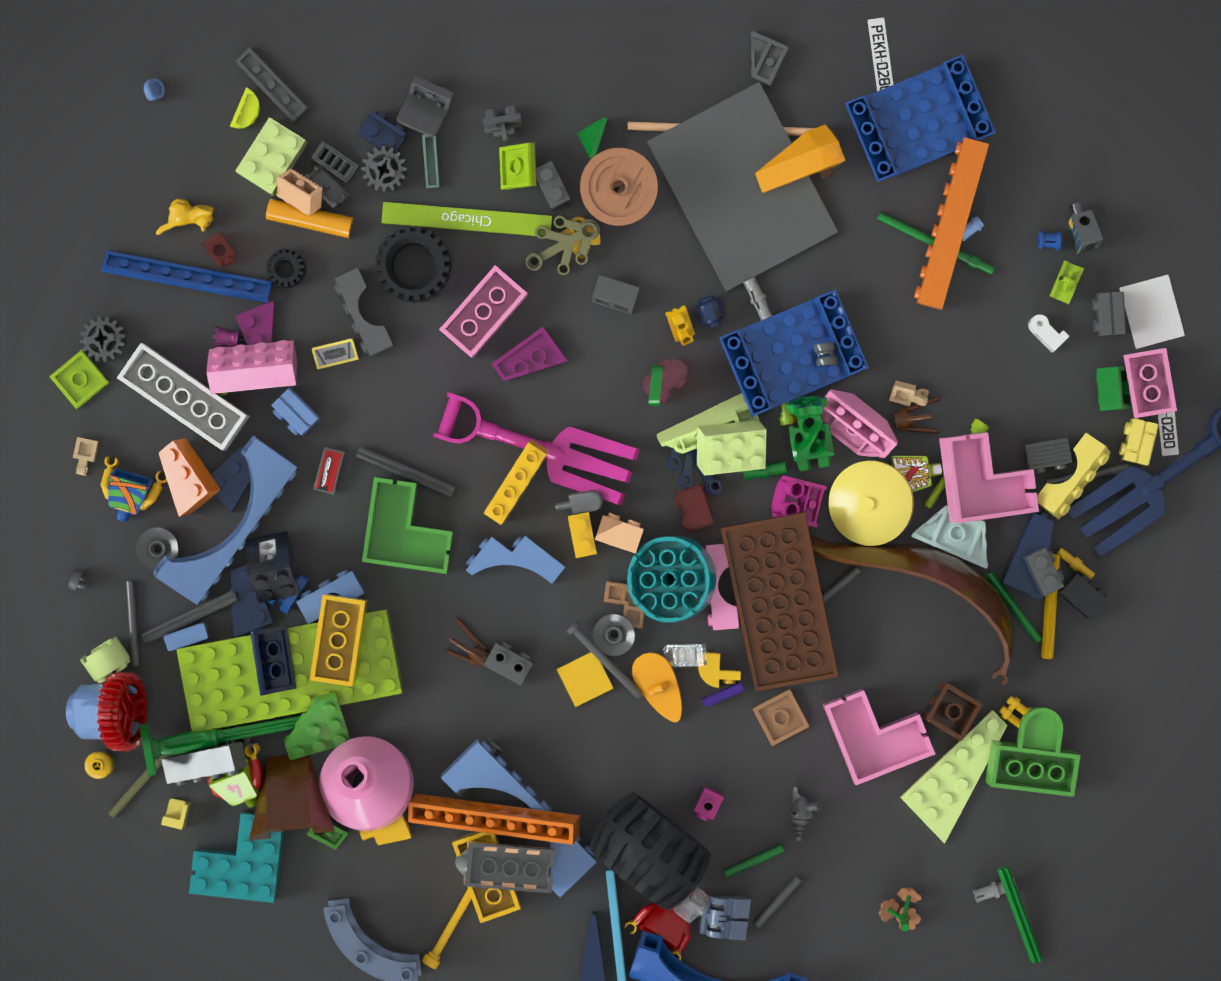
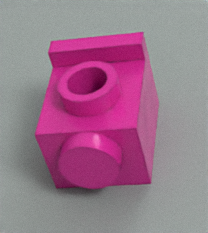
M704 786L694 807V811L697 812L696 817L704 821H708L709 818L714 820L724 795ZM710 802L712 808L710 810L705 809V803Z

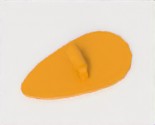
M649 652L642 654L635 660L632 666V676L635 684L659 714L672 722H678L682 715V698L671 664L659 653Z

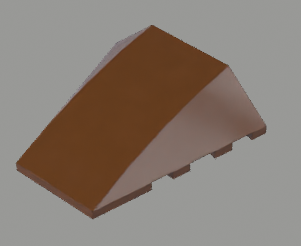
M288 755L268 757L266 759L249 840L271 839V832L312 828L314 834L335 831L320 792L318 778L310 755L291 761Z

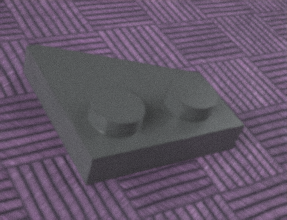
M752 31V79L771 87L789 51V47Z

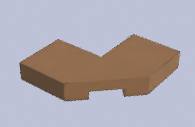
M606 581L603 602L624 605L623 616L632 623L634 628L643 629L645 613L633 602L628 584Z

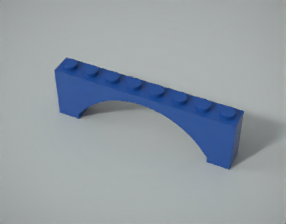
M645 931L642 932L629 972L630 978L641 981H724L704 975L685 965L667 948L662 936ZM787 972L784 976L768 981H807V977Z

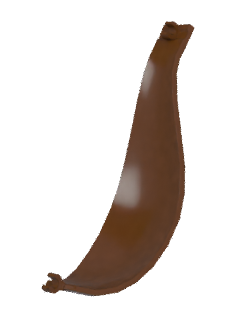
M810 533L814 554L819 557L925 578L947 587L967 600L988 620L998 633L1004 647V658L1002 665L994 670L992 678L995 679L997 675H1002L1004 678L1001 684L1005 685L1008 682L1007 668L1014 650V625L1009 609L996 588L977 569L953 554L932 547L912 544L865 546L827 542Z

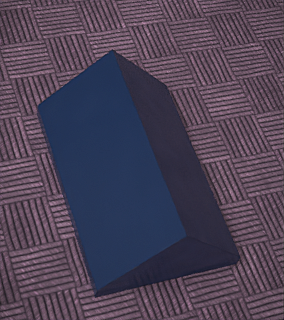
M287 625L251 631L260 696L297 689Z

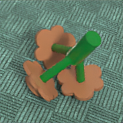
M901 888L897 895L901 897L902 901H905V906L897 913L899 904L895 902V899L885 900L881 904L879 915L884 922L896 917V920L900 922L899 927L902 931L916 929V924L920 923L921 917L916 914L915 908L909 909L910 901L916 903L917 900L922 899V896L913 888Z

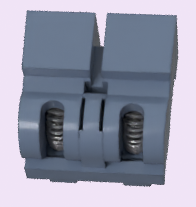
M705 895L701 898L700 903L703 908L702 916L698 919L700 933L713 938L746 941L748 921L740 918L749 919L751 899L740 895Z

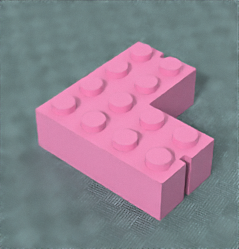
M988 432L939 438L950 523H964L1039 512L1037 493H1025V489L1036 488L1034 469L993 474Z
M863 689L844 695L845 700L839 697L823 704L855 785L935 754L929 737L926 734L921 735V733H926V729L920 714L917 712L878 727Z

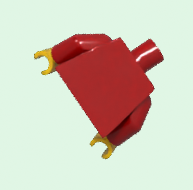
M683 900L668 911L655 903L646 905L633 919L627 921L625 928L627 925L632 924L635 929L630 934H634L638 929V925H640L639 929L662 936L665 945L671 949L672 954H677V958L681 961V952H684L691 939V924L688 922L689 915L682 911L687 901Z

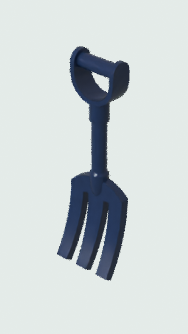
M1221 407L1216 409L1208 420V436L1196 443L1193 449L1158 474L1151 476L1137 467L1128 466L1070 506L1068 513L1072 518H1075L1131 483L1135 486L1100 514L1081 526L1080 530L1087 538L1146 502L1148 504V507L1093 547L1099 557L1164 515L1165 501L1161 490L1165 488V485L1200 459L1208 457L1217 449L1221 450V439L1217 433V422L1221 416Z

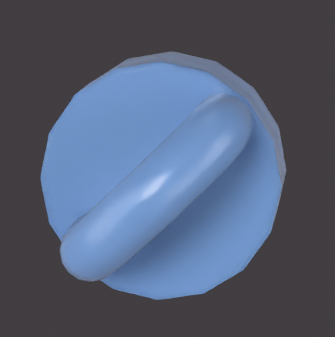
M153 78L144 83L146 98L149 101H153L164 96L165 87L161 80Z

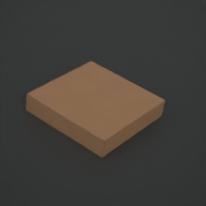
M790 689L752 708L771 746L809 727Z

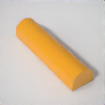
M275 199L269 200L266 211V220L348 239L350 238L354 220L353 217L323 210H317L309 216L293 205Z

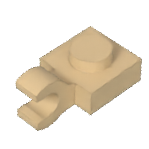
M895 380L889 401L910 406L911 402L926 406L929 391L926 389L916 390V385Z
M77 437L73 458L79 459L76 474L87 476L89 461L95 462L99 441Z

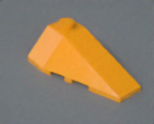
M825 124L806 131L758 170L755 176L762 193L838 166L846 160L838 140Z

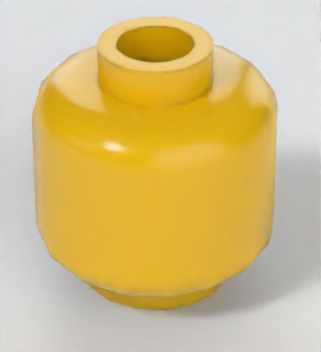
M103 750L93 752L85 761L87 774L95 779H102L110 775L115 766L112 755Z

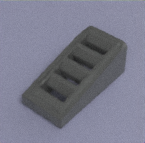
M324 141L321 142L311 157L313 161L345 183L350 181L359 167ZM325 149L329 150L324 159L320 160L319 158ZM333 154L336 155L330 166L327 165ZM342 159L343 162L336 171L334 168L339 160ZM349 164L350 168L343 176L341 173L346 165Z

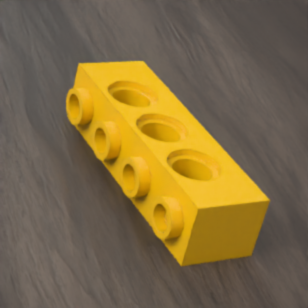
M534 440L528 442L484 514L502 525L550 451Z

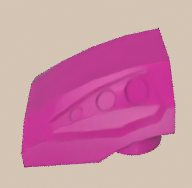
M782 476L775 488L771 505L772 516L776 517L805 511L808 526L817 528L818 523L816 521L823 493L827 486Z

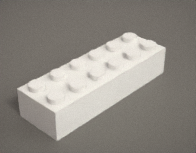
M140 343L117 377L120 381L222 451L228 449L250 417L219 394H211L210 388L144 343Z

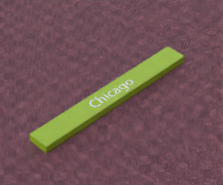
M383 202L381 223L536 236L535 231L540 225H544L548 230H551L552 216ZM541 228L538 230V233L543 236L546 234V231Z

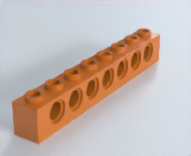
M416 794L409 801L408 822L571 845L574 844L580 834V815Z

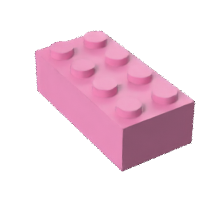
M495 265L439 330L473 359L523 302L528 293Z
M281 340L273 343L260 342L254 345H236L234 347L209 349L207 378L211 394L296 385L297 356L294 340Z

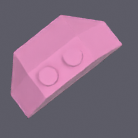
M832 389L827 393L825 397H827L828 403L826 407L822 408V421L829 424L830 432L834 437L857 455L885 458L897 445L898 441L887 420L856 395Z

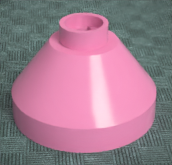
M363 736L345 741L331 752L322 767L319 788L329 814L336 821L354 830L375 831L389 826L404 813L413 794L414 779L407 758L398 748L383 739ZM359 772H362L364 780L356 788H353L354 778Z

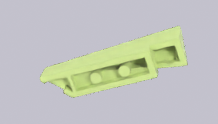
M741 393L658 433L657 439L661 446L672 447L676 452L683 454L697 449V426L759 420L758 415L751 416Z

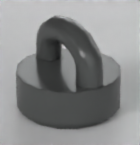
M74 570L68 585L69 589L76 591L77 588L85 589L89 587L90 581L87 577L82 576L83 571Z

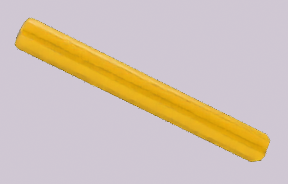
M1053 554L1055 558V562H1053L1056 570H1058L1060 565V556ZM1058 590L1045 596L1041 657L1043 659H1053Z

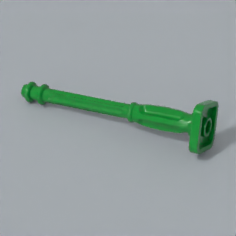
M301 715L223 730L213 728L211 730L186 732L157 740V737L150 738L147 723L140 724L148 776L156 775L154 759H159L160 756L188 753L218 746L219 743L292 730L295 728V724Z

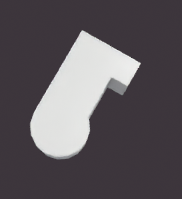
M1036 315L1029 321V330L1051 352H1054L1069 337L1064 330L1057 333L1049 325V321L1044 315Z

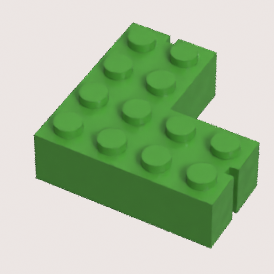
M374 477L362 562L447 574L451 554H447V550L450 551L452 549L454 531L412 525L418 483L397 481L396 485L395 480Z

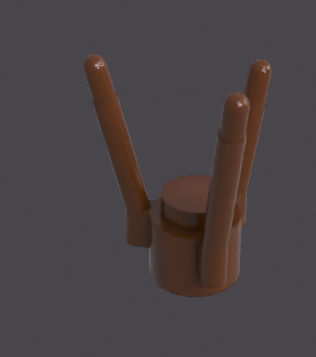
M940 397L928 399L926 405L940 400ZM914 404L906 408H899V412H894L896 429L901 428V432L939 433L937 429L909 426L913 425V421L933 418L932 414L912 416L909 411L922 407L921 405Z
M456 617L455 621L478 647L474 645L470 649L451 637L449 640L469 654L467 657L449 649L446 650V653L469 662L473 666L476 664L481 667L490 654L486 651L487 646L482 644L469 628Z

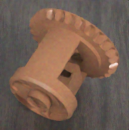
M612 148L600 152L586 165L581 176L580 192L583 203L592 216L609 225L625 226L642 219L651 210L657 197L658 181L652 165L641 154L626 148ZM616 187H620L617 192L614 191Z

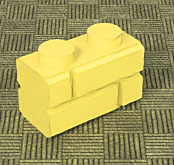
M1134 418L1130 422H1126L1124 434L1127 435L1125 443H1121L1119 455H1122L1121 460L1149 466L1159 424Z

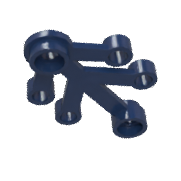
M671 448L670 458L667 461V466L671 470H676L681 465V460L678 458L679 452H676L674 448ZM697 449L686 452L682 476L679 478L680 486L686 488L693 483L691 471L692 465H694L705 481V493L711 497L720 494L722 483L718 479H713L711 475L704 476L698 468ZM671 460H676V467L671 465ZM683 477L688 478V484L683 483ZM712 483L717 485L716 491L712 489Z

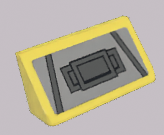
M353 338L311 348L317 369L359 360Z

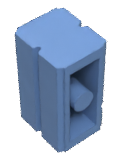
M288 388L271 405L274 408L272 411L274 415L280 420L285 419L289 423L288 429L296 436L298 434L304 436L321 419L292 388Z

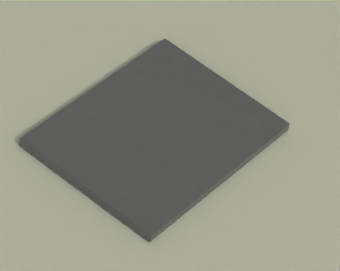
M760 82L647 141L725 292L838 233L809 176L762 193L755 173L787 148L791 141Z

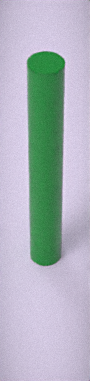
M779 844L723 871L726 877L729 878L784 852V849Z

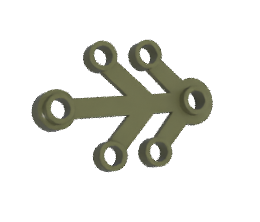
M557 215L554 219L555 227H566L576 230L577 232L572 235L548 230L544 225L538 226L535 234L539 239L548 238L559 242L539 254L536 252L530 253L526 258L527 268L533 271L540 269L544 260L564 249L557 271L560 275H567L570 271L569 263L574 243L581 239L580 252L576 254L575 260L580 265L586 264L589 258L587 253L590 241L595 239L600 232L599 224L593 219H585L580 223L566 219L564 215ZM562 218L564 224L558 225L556 220ZM592 226L593 232L588 233L585 227ZM541 228L546 231V234L543 236L538 233V230ZM582 254L586 257V260L579 261L578 256ZM536 257L539 263L533 264L531 258ZM566 265L568 270L562 272L560 266Z

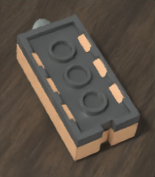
M467 841V850L456 858L455 865L464 876L463 884L465 887L551 893L553 876L549 874V867H554L555 850L548 847Z

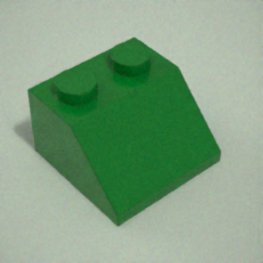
M1125 366L1096 369L1100 411L1132 409Z

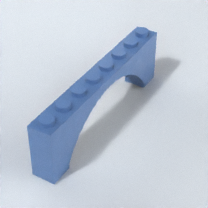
M254 435L241 451L243 456L246 457L249 466L251 490L247 510L238 527L222 543L203 553L182 558H169L165 555L153 571L157 579L196 605L206 599L209 594L208 589L212 584H216L222 575L221 571L225 566L228 567L232 563L235 552L244 547L248 534L250 532L253 533L257 529L259 519L262 515L268 514L272 507L270 504L275 498L278 499L282 495L286 482H290L297 473V466Z
M476 739L441 773V779L455 793L460 789L466 788L497 789L516 796L532 809L552 810L544 800L540 802L535 797L537 793L529 785L525 787L520 782L522 778L514 770L510 772L505 767L507 763L499 755L495 757L491 753L493 749L484 740L480 742ZM580 836L573 845L549 842L550 848L555 850L554 867H549V874L553 876L552 890L559 897L568 891L597 862L594 857L595 855L589 849L590 846L584 847L580 842Z

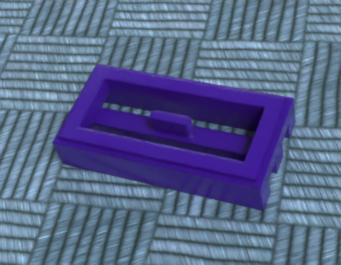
M738 682L701 699L704 706L709 707L743 692L744 688L741 682Z

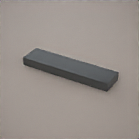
M251 47L235 60V63L293 123L309 110L300 98Z

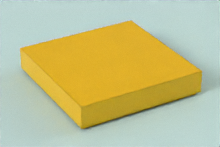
M591 652L557 668L575 707L613 689L601 662Z

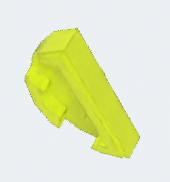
M247 87L230 124L232 128H246L253 124L259 116V100L254 92Z

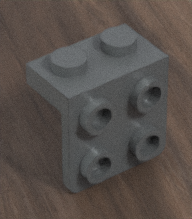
M415 76L412 80L409 94L396 120L398 123L422 134L435 137L451 106L454 93L445 87L429 82L427 79Z

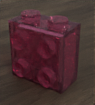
M667 358L660 364L663 366L660 402L662 404L672 395L670 391L674 387L679 389L687 382L685 377L688 375L686 372L688 367L681 359L676 361L673 358L670 361ZM651 374L648 375L642 381V383L644 384L642 390L648 396L650 392Z

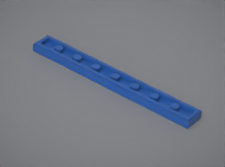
M106 250L101 266V271L105 273L263 303H269L273 288L272 281Z

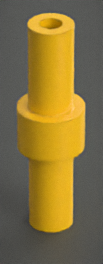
M1062 547L1057 552V555L1069 563V567L1074 571L1078 570L1090 580L1095 575L1093 571L1082 564L1083 561L1077 556L1073 557Z

